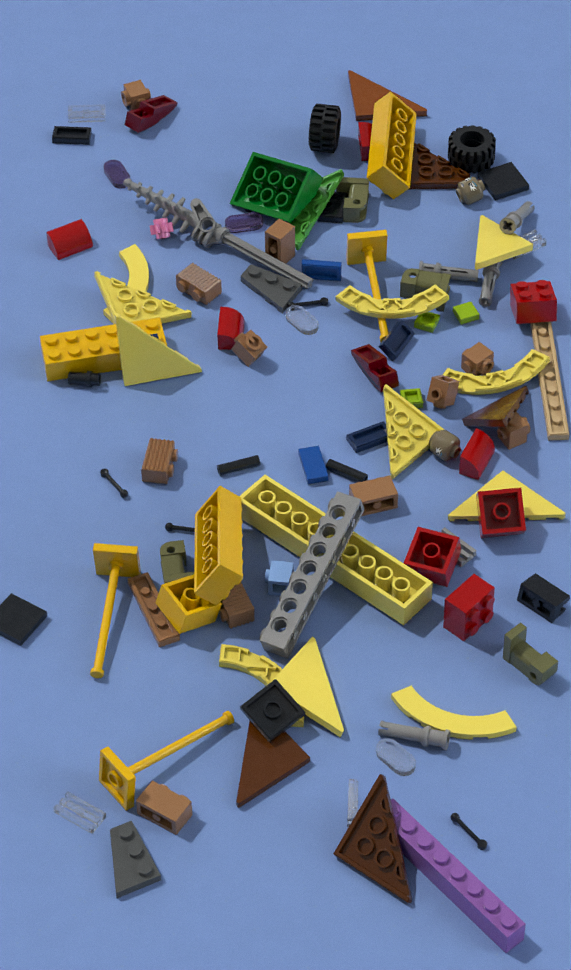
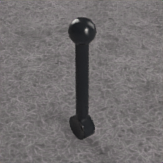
M323 297L316 301L289 302L287 307L292 310L295 307L316 304L325 306L328 304V299Z
M108 469L100 471L101 477H106L120 492L122 498L128 496V491L123 490L109 475Z
M172 523L165 525L167 531L174 529L195 532V528L176 526Z
M458 813L451 814V821L457 822L478 843V849L485 850L487 842L483 839L480 840L460 820Z

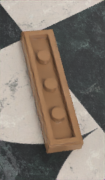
M149 573L128 578V585L158 646L162 647L180 641L179 633L155 603L158 591Z

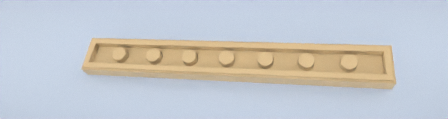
M551 322L530 323L534 350L550 357V362L538 373L548 441L569 440V429Z

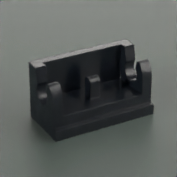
M536 573L521 583L517 601L551 623L566 610L563 605L570 600V595Z

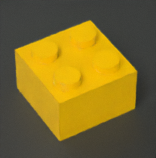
M194 574L162 584L155 602L179 634L214 623L222 605L220 602L215 606L194 594Z

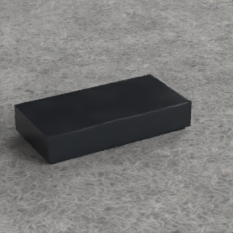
M54 126L52 143L90 145L92 129L91 127Z

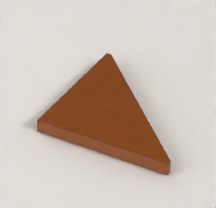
M348 70L356 121L373 120L374 104L392 91ZM392 92L417 113L416 117L427 116L426 108Z

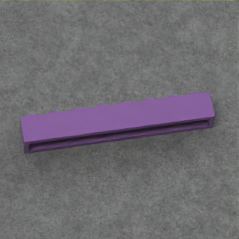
M392 798L391 804L402 854L505 953L523 941L526 924Z

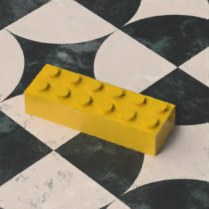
M389 92L374 104L367 179L379 187L384 194L395 199L410 188L417 113L392 92Z
M160 317L132 321L133 324L143 329L149 335L157 333L159 340L167 346ZM116 324L40 336L47 382L67 379L69 372L87 373V371H93V373H105L122 370Z
M222 486L215 490L195 514L194 594L215 606L222 599L225 600L230 590L235 585H239L243 579L241 497Z

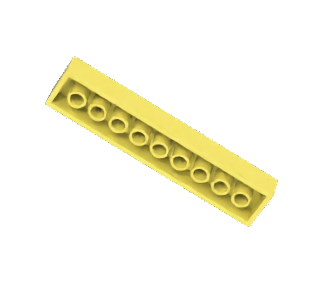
M263 475L239 496L241 497L242 520L299 557L307 551L309 540L318 529L319 520L326 514L267 475ZM353 532L330 576L402 625H405L432 600V581L356 532ZM320 553L317 555V557H320L325 553Z

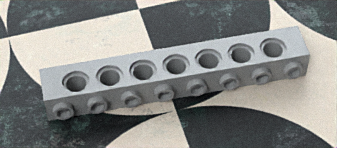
M337 491L335 497L329 501L328 510L325 516H322L319 520L318 529L315 535L311 536L307 551L301 555L296 572L294 571L291 574L287 589L281 593L277 608L273 609L267 627L261 631L260 642L264 650L287 659L289 658L365 510L361 499ZM325 553L324 555L317 557L318 554ZM309 572H315L312 575H307ZM305 590L304 593L297 594L299 591ZM291 609H296L292 613H287ZM286 628L284 631L278 632L279 629Z

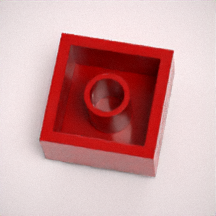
M538 280L528 283L520 281L510 284V306L516 324L557 321V298L550 281Z
M521 487L477 492L476 501L481 538L525 533L526 524Z
M417 527L404 564L432 581L433 584L448 587L461 553L460 537Z
M476 574L470 576L445 598L443 628L462 641H465L469 636L475 635L479 627L484 623H488L494 615L495 587Z

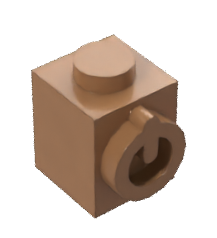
M141 80L123 84L124 91H121V97L125 107L129 106L131 110L138 109L141 101L151 99L149 89L145 88Z
M250 330L246 334L242 332L234 339L236 343L231 350L249 367L264 353L267 346L260 336Z
M478 342L462 353L461 368L466 373L475 376L486 375L494 367V352Z
M444 375L432 377L426 401L432 402L433 406L442 409L446 406L454 405L460 381Z
M514 412L513 418L506 427H498L497 437L509 450L527 442V434L530 433V425L527 418L521 417L517 412Z

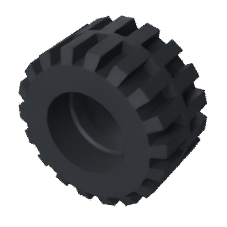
M316 103L313 107L309 125V147L311 151L334 153L337 149L341 129V110L339 106Z
M475 125L457 128L449 136L448 161L455 168L459 167L467 173H477L489 169L495 160L496 138L494 134L489 132L488 129H483L481 126L476 127Z

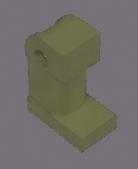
M343 177L336 188V192H345L348 197L344 199L343 222L359 223L365 220L369 198L368 179Z
M415 268L407 269L404 271L400 282V297L412 298L413 295L421 293L433 285H437L449 295L451 274L429 272ZM446 302L437 307L436 310L444 312Z
M184 540L166 542L161 546L160 556L164 584L194 574V572L185 573V566L187 564Z
M520 622L504 635L503 659L528 677V680L539 686L557 672L558 660L548 652L540 654L526 642L527 627Z

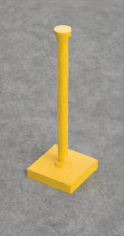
M387 230L347 233V265L366 263L373 298L381 299L374 262L386 261ZM377 318L381 334L379 339L382 343L389 332L386 319Z
M94 543L93 556L96 575L110 576L94 667L90 671V675L94 678H102L104 675L102 668L119 576L134 577L141 574L138 546Z
M226 711L218 719L129 767L107 746L100 750L99 781L127 811L134 807L136 782L134 774L226 724H233L234 717L230 711Z

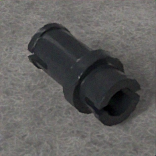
M87 371V373L69 372L68 384L86 385L87 387H92L93 385L100 386L101 373H93V371Z

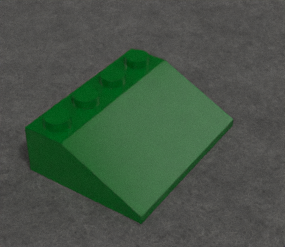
M252 152L229 204L291 223L316 196L323 177L311 168Z

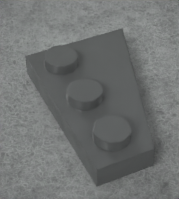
M252 264L241 275V282L256 294L264 296L265 301L269 304L273 303L282 314L288 308L287 304L292 302L302 290L301 283Z
M129 821L110 829L116 898L161 881V875L133 822Z

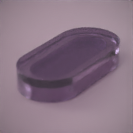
M118 160L105 162L103 166L104 173L115 188H126L123 182L125 179L130 178V175L123 164Z
M255 212L231 215L225 219V227L230 230V233L255 231L263 226L262 215Z

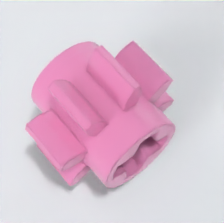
M168 218L153 220L154 225H150L151 235H155L156 240L170 238V232H174L173 223H168Z

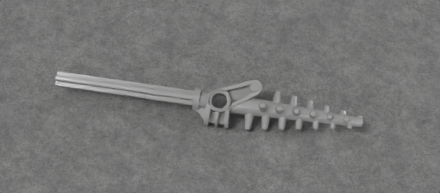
M130 178L124 180L123 185L128 187L129 191L133 190L136 192L137 198L141 196L146 198V205L150 202L156 204L153 209L155 212L160 208L164 209L162 218H166L169 214L174 215L172 220L173 226L179 220L184 221L179 230L181 233L189 226L195 228L191 239L198 241L200 245L203 244L205 248H210L213 244L222 245L225 243L282 276L301 283L302 287L306 289L312 286L313 279L234 236L228 228L222 227L221 224L215 222L200 199L195 198L191 201V211L183 207L186 200L184 197L175 203L172 201L175 196L173 193L168 198L162 196L163 190L155 193L152 191V186L145 188L141 182L137 184Z

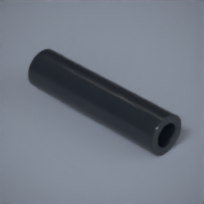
M258 455L220 464L217 465V471L219 475L251 468L260 465V459Z
M329 459L326 464V469L357 482L367 481L368 474L335 460Z

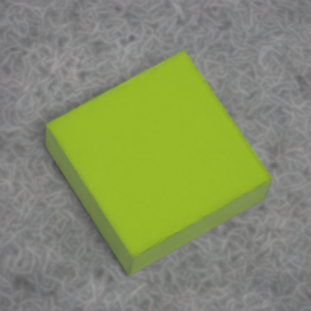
M471 301L453 306V313L460 324L479 319L480 314Z
M432 312L420 314L414 322V328L433 333L440 320V315Z
M420 388L400 390V395L416 408H423Z

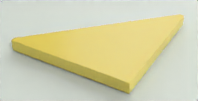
M483 215L480 216L475 260L476 270L533 250V243L515 233H503L499 224Z
M94 272L95 280L114 324H116L115 314L117 313L129 322L160 317L163 324L191 318L192 312L188 309H180L174 303L164 299L159 300L152 297L148 292L138 288L133 289L126 286V283L101 275V272Z
M118 313L115 314L124 386L202 372L198 364L191 362L176 350L174 351L159 339L147 334L137 325L125 320Z
M386 384L383 388L390 476L394 479L430 449L429 440L436 431L444 429Z
M503 470L478 490L489 491L521 487L524 515L529 520H546V518H559V520H563L566 515L564 511ZM477 492L448 514V520L468 519V521H479L476 501Z
M312 636L274 679L306 712L305 715L341 737L344 728L316 639Z

